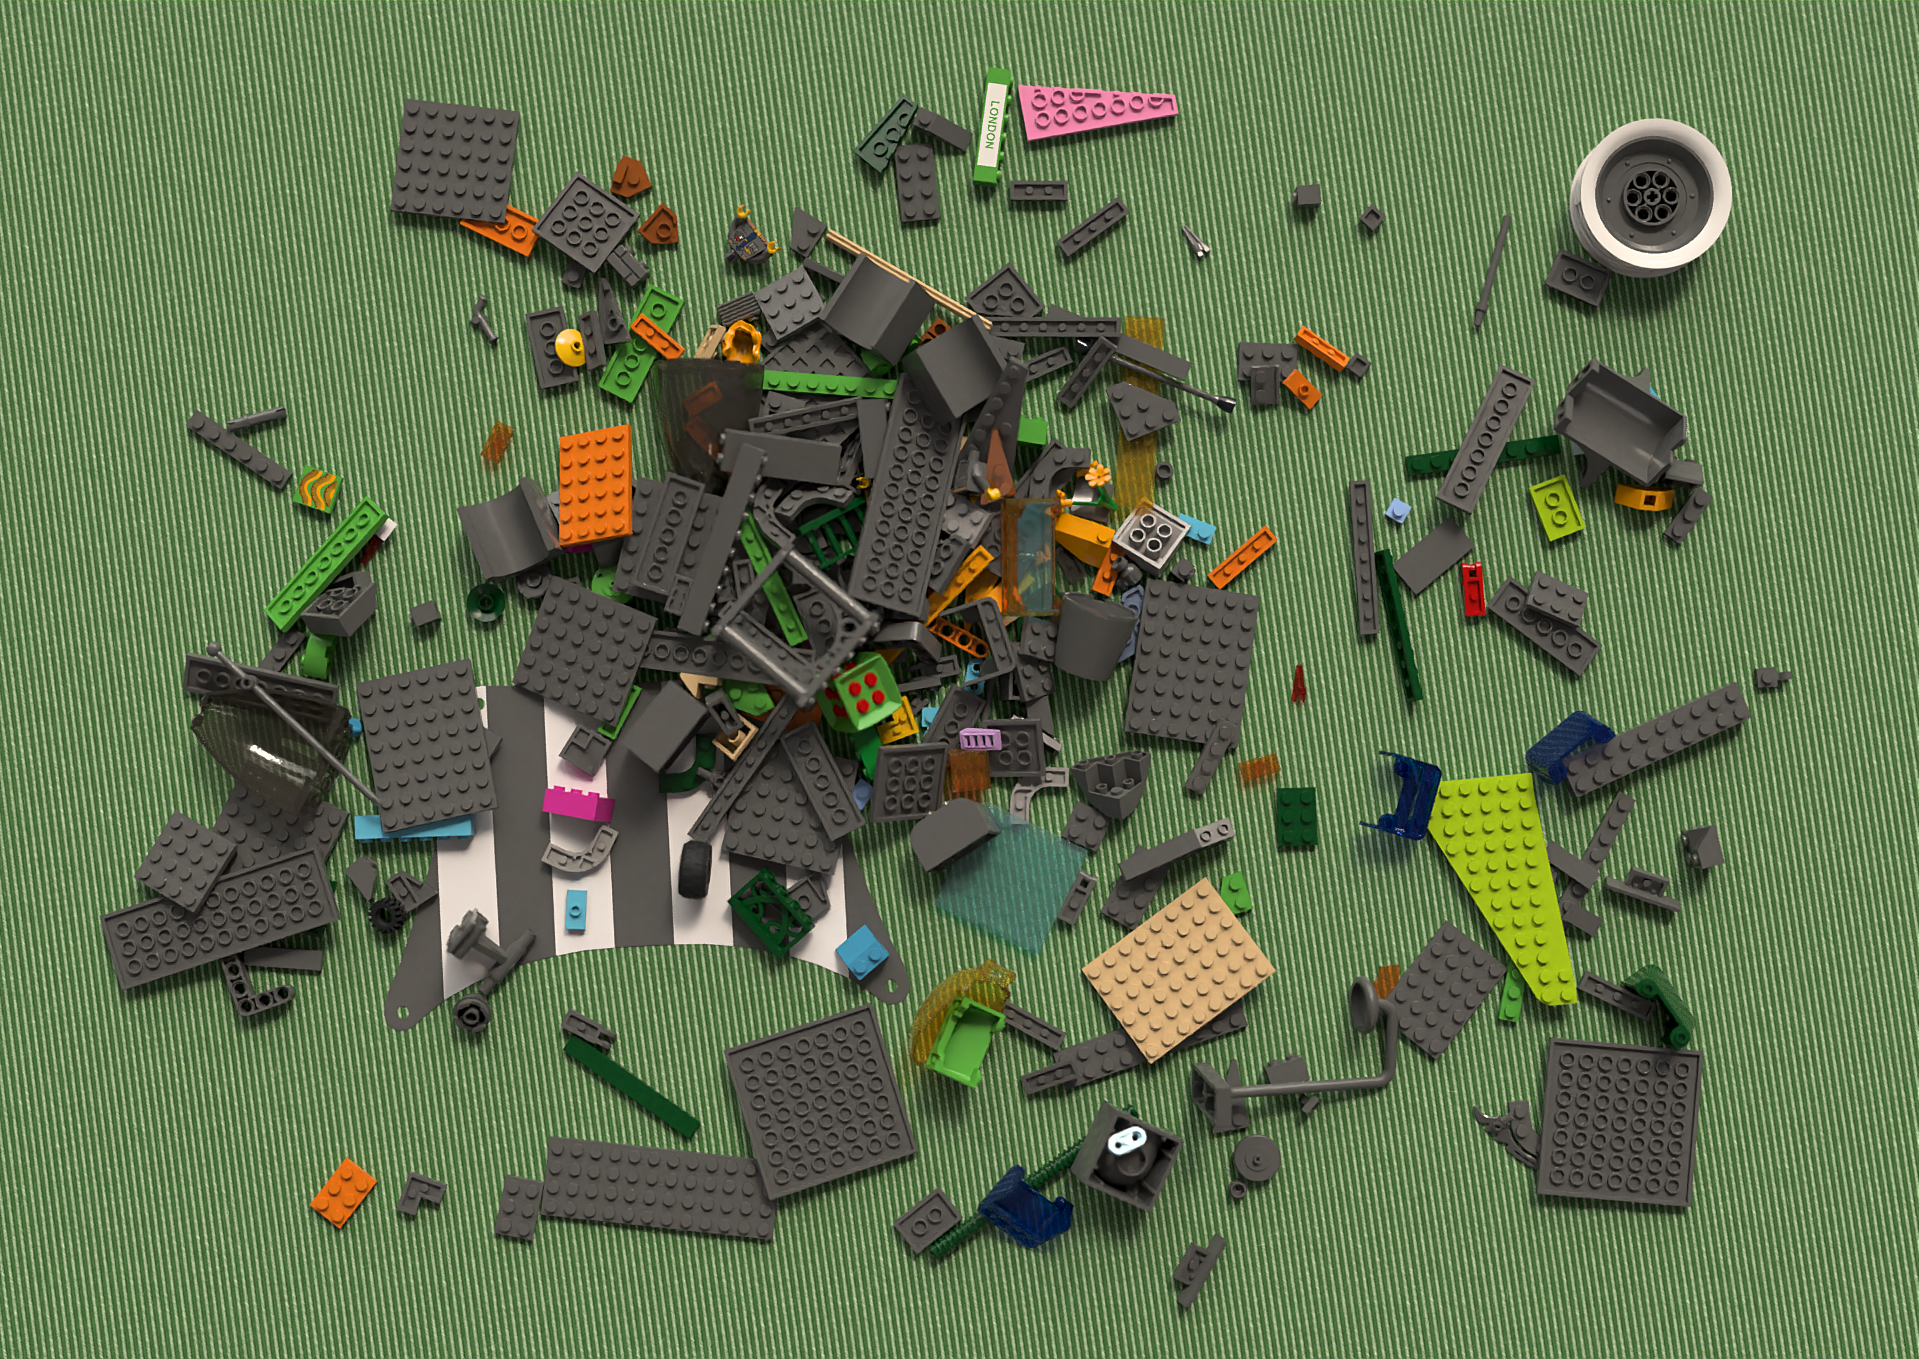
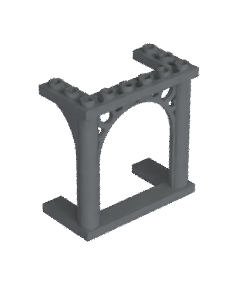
M788 541L711 632L720 644L725 640L797 701L798 709L805 713L807 710L809 712L812 711L816 706L817 692L820 691L822 693L829 684L827 683L828 679L831 676L835 677L842 668L839 666L844 661L848 662L853 657L854 653L852 651L856 646L861 647L870 636L873 638L879 632L880 617L874 611L871 614L800 555L795 550V546ZM779 567L783 570L786 567L792 570L830 603L836 614L838 629L832 648L820 660L809 665L791 666L777 661L732 624ZM844 612L846 617L849 615L851 618L841 619L840 616ZM846 623H853L857 628L852 633H846L842 630V626ZM843 636H845V637H851L850 639H846V640L844 641L845 644H842V643L840 642V639H841ZM834 653L835 657L830 658L829 654ZM822 666L823 670H819V676L817 677L815 668ZM805 670L811 671L813 675L812 682L809 684L804 683L802 680V674ZM792 671H798V680L794 679L795 675L790 674Z

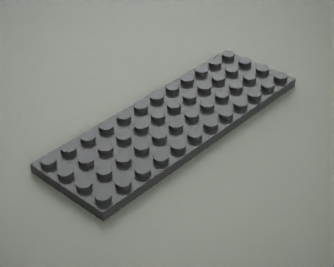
M900 373L847 594L854 599L919 618L923 608L969 410L939 427L912 379L905 373Z
M318 845L220 876L197 914L163 895L99 916L122 990L341 919Z
M550 1136L541 1215L773 1239L777 1198L769 1200L757 1158Z

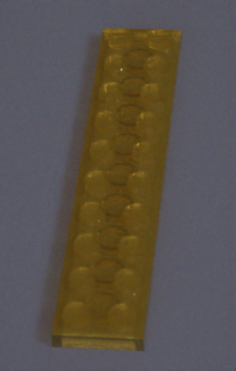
M1126 316L1125 335L1163 350L1164 318ZM1123 356V360L1125 359V361L1127 360V362L1130 361L1132 362V364L1134 363V365L1137 364L1148 370L1150 369V371H1155V373L1157 372V374H1161V372L1158 370H1155L1151 367H1148L1144 364H1141L1139 362H1136L1132 359ZM1123 367L1122 382L1124 381L1160 396V381ZM1119 424L1114 499L1116 506L1153 509L1158 431L1127 443Z

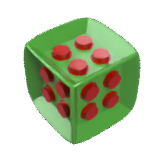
M856 653V656H853L848 662L844 661L839 666L842 669L835 677L831 676L828 679L827 683L829 684L822 693L820 691L817 692L816 697L820 708L834 730L846 733L864 730L890 716L902 706V698L892 673L885 660L878 653Z

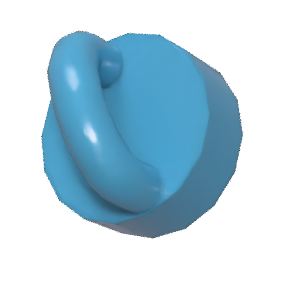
M349 718L343 722V732L347 736L357 737L362 733L363 724L359 719Z

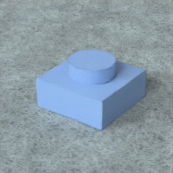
M1393 498L1384 515L1402 524L1411 506L1397 498Z

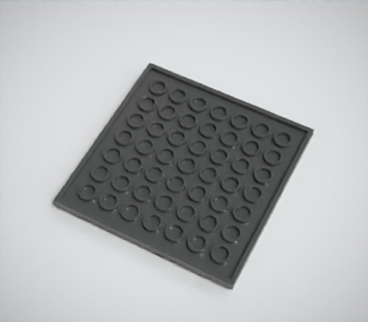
M872 1002L723 1050L769 1200L918 1152Z
M1549 1037L1536 1193L1691 1207L1704 1052L1688 1049L1677 1051L1666 1047Z

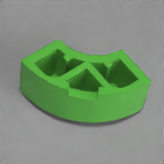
M308 630L307 639L309 640L306 653L301 659L303 674L326 680L332 668L333 656L339 636L311 633Z

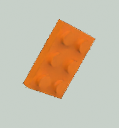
M347 1157L310 1203V1206L338 1228H342L378 1181Z

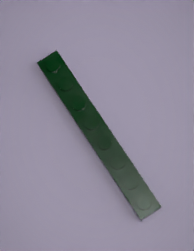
M1558 435L1506 442L1496 463L1561 454ZM1459 449L1406 456L1408 476L1449 470Z
M1390 549L1374 552L1376 570L1406 703L1422 700V688L1418 678V669L1415 665L1414 651L1411 647L1410 633L1407 629L1401 594L1398 589L1397 575L1394 571L1393 557Z

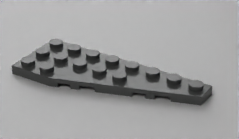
M1012 356L1010 357L958 455L951 487H954L959 463L968 460L970 450L981 452L979 462L986 463L992 431L997 429L1011 477H1013L1029 365Z

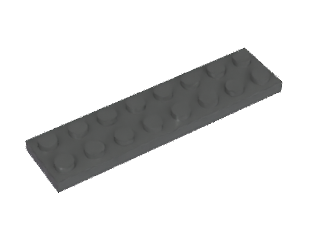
M1502 364L1500 365L1435 499L1468 515L1472 514L1536 380Z
M190 652L186 655L183 690L271 709L252 690L243 689L241 680L218 658ZM234 662L246 675L255 676L258 679V686L287 713L329 723L336 721L340 685Z

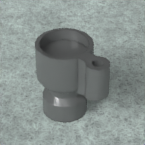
M1123 556L1117 557L1112 563V568L1116 572H1120L1114 584L1122 591L1126 590L1129 585H1135L1141 579L1143 571L1134 563H1127Z

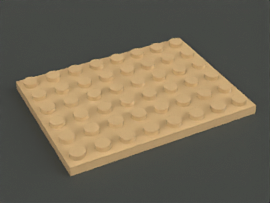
M1206 877L1081 969L1150 1064L1276 972Z

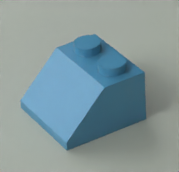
M865 924L835 949L859 980L890 954Z

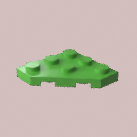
M723 678L722 686L716 685L715 689L704 688L703 684L706 696L722 687L736 709L759 717L775 709L768 689L763 683Z

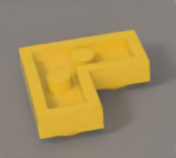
M907 695L901 697L902 706L892 714L894 720L876 727L883 745L920 732Z

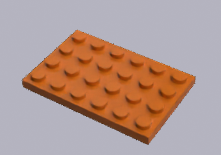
M626 424L560 437V546L565 548L632 536V426Z

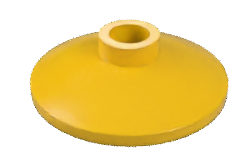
M567 329L559 333L555 340V351L559 359L571 367H579L586 363L581 333L574 329Z

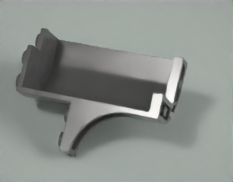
M1592 358L1571 381L1566 389L1568 392L1565 398L1560 399L1555 412L1553 430L1576 443L1584 452L1587 464L1580 473L1579 485L1586 489L1590 484L1595 483L1598 476L1603 471L1606 472L1610 465L1647 488L1652 483H1656L1661 475L1673 466L1674 451L1678 447H1682L1687 440V416L1650 394L1651 380L1649 369L1644 367L1635 377L1622 375Z

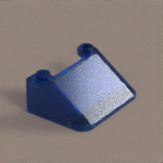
M1017 1164L1005 1173L978 1204L977 1212L1024 1247L1035 1248L1069 1230L1074 1205L1063 1197H1057L1053 1202L1045 1198L1022 1181L1025 1178L1026 1171Z

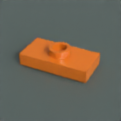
M1294 369L1283 381L1284 386L1307 409H1311L1323 396L1298 369Z

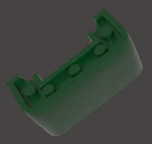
M1654 964L1645 965L1622 981L1627 990L1635 989L1644 998L1655 996L1670 1019L1662 1024L1665 1028V1033L1660 1037L1666 1047L1679 1051L1689 1043L1695 1026V1019L1658 966Z

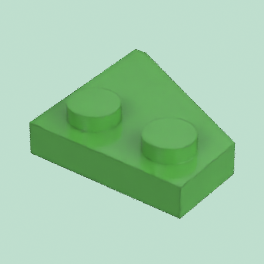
M1241 871L1222 877L1219 896L1231 912L1237 914L1252 909L1253 906Z

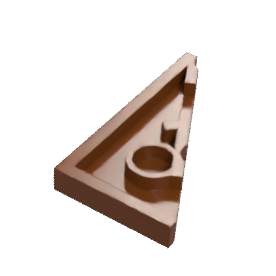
M997 429L992 431L989 453L986 461V479L990 484L991 490H999L1000 498L997 500L1016 495V490ZM984 492V494H981V505L994 502L986 500V492Z

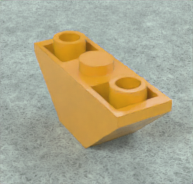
M1617 483L1614 502L1640 510L1660 511L1672 507L1675 489L1654 486L1647 488L1643 485Z

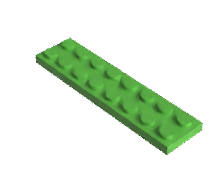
M366 495L264 609L265 613L286 633L299 619L300 614L320 596L379 528L384 525L389 516Z

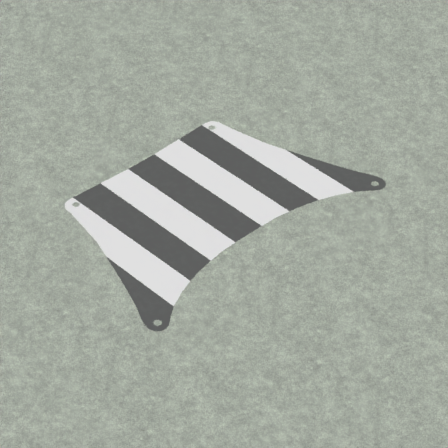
M682 680L673 681L685 688ZM669 681L634 683L642 688V691L616 740L597 731L602 723L601 720L521 686L476 687L478 698H482L485 702V707L481 710L483 726L503 738L490 759L499 808L474 814L475 835H469V839H458V836H450V840H438L437 838L425 884L437 890L438 894L418 906L401 963L388 991L384 1006L385 1019L390 1027L397 1031L408 1030L442 1001L489 976V970L497 962L474 948H471L462 960L446 952L448 947L446 943L448 942L450 932L457 924L460 926L463 916L469 909L473 911L477 908L478 912L488 919L489 923L485 926L487 928L485 935L505 951L513 941H518L528 928L538 935L527 947V953L522 955L513 968L557 955L616 947L714 944L771 952L727 901L764 868L770 870L775 875V880L779 885H783L786 889L807 876L808 873L804 868L721 850L730 813L729 809L707 840V843L712 847L711 876L707 896L700 900L683 898L679 894L678 875L683 844L689 841H696L687 833L713 798L715 791H713L706 779L700 786L690 791L659 793L658 774L681 773L692 767L696 758V735L667 772L655 771L620 743ZM703 689L702 698L699 700L706 705V693ZM711 715L697 734L716 733L717 735L722 728L713 715ZM742 715L751 723H753L756 727H758L759 730L765 723L763 721ZM578 723L613 743L594 777L558 756ZM785 729L781 736H783V735H785V734H787V733H789V732H791V731ZM778 739L776 743L782 744L780 739ZM716 746V762L713 771L723 770L725 772L736 765L744 750L734 761ZM554 785L565 787V791L571 792V788L583 790L582 794H588V791L600 793V797L615 799L611 822L594 821L542 811L546 788L553 789ZM601 824L619 832L609 855L603 862L590 870L568 872L541 860L549 843L575 853L584 851L593 842ZM846 834L843 836L835 875L822 873L831 906L813 918L815 927L784 955L823 966L850 978L883 1002L898 1004L909 993V976L904 963L887 934ZM763 881L757 882L756 887L762 884ZM751 887L741 895L743 900L753 897L750 892ZM567 890H587L586 929H566ZM762 902L764 915L761 920L764 923L775 921L781 924L782 915ZM755 903L758 908L754 907L752 910L757 914L760 910L758 904ZM865 924L890 954L859 980L835 949ZM770 926L772 933H775V928L780 931L779 928ZM788 926V930L798 933L802 930V927L790 928ZM786 934L782 944L787 946L794 938ZM892 979L897 982L898 987L896 991L888 992L886 990L885 983L888 980ZM400 1006L408 1008L409 1015L407 1018L402 1019L397 1016L396 1012Z

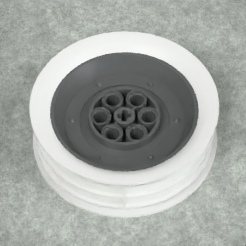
M1651 118L1634 121L1623 125L1606 136L1582 161L1570 189L1569 210L1571 222L1576 236L1585 250L1597 262L1609 270L1636 278H1652L1667 275L1684 267L1700 256L1720 236L1731 209V179L1721 154L1699 131L1683 123L1668 119ZM1655 178H1659L1662 181V186L1655 183ZM1636 179L1642 181V187L1636 184ZM1666 194L1672 196V202L1667 201ZM1627 196L1633 197L1634 204L1627 201ZM1647 196H1650V198H1652L1653 201L1650 202V199L1647 200ZM1657 211H1661L1664 214V219L1657 216ZM1638 212H1642L1644 214V220L1638 217Z

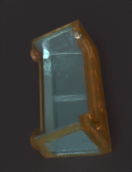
M1061 498L1001 499L1002 615L1018 617L1061 615L1063 602L1059 596L1055 595V518L1062 512Z

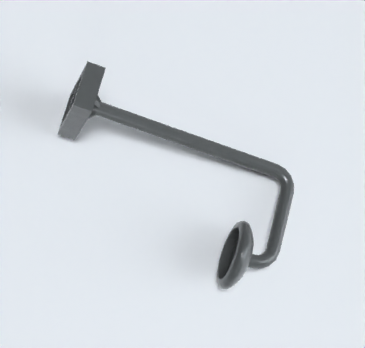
M1358 976L1353 981L1350 990V1010L1353 1023L1360 1033L1364 1035L1371 1033L1376 1026L1379 1010H1383L1386 1013L1385 1067L1379 1076L1231 1087L1208 1062L1193 1063L1192 1101L1216 1127L1231 1126L1232 1099L1383 1087L1392 1080L1396 1072L1397 1009L1387 999L1378 998L1373 984L1367 977Z

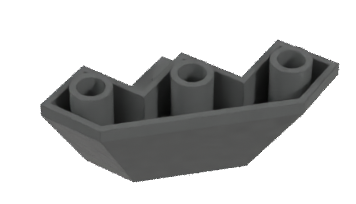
M1132 750L1083 759L1072 766L1070 771L1092 805L1106 816L1123 820L1135 810L1144 794L1151 753L1142 752V750Z

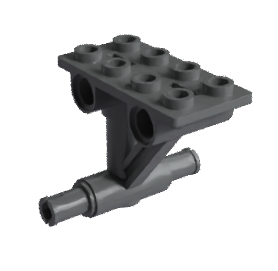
M477 908L473 911L469 909L463 916L460 926L457 924L450 932L448 942L446 943L448 946L446 952L462 960L469 950L474 948L497 961L489 970V976L478 987L482 993L488 995L497 983L504 980L506 974L522 955L527 953V947L538 935L528 928L520 939L513 941L505 951L485 935L487 930L485 926L489 923L488 919L479 913Z

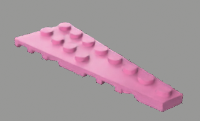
M1018 85L1028 142L1178 115L1176 98L1173 94H1142L1139 92L1127 93L1097 89H1066Z

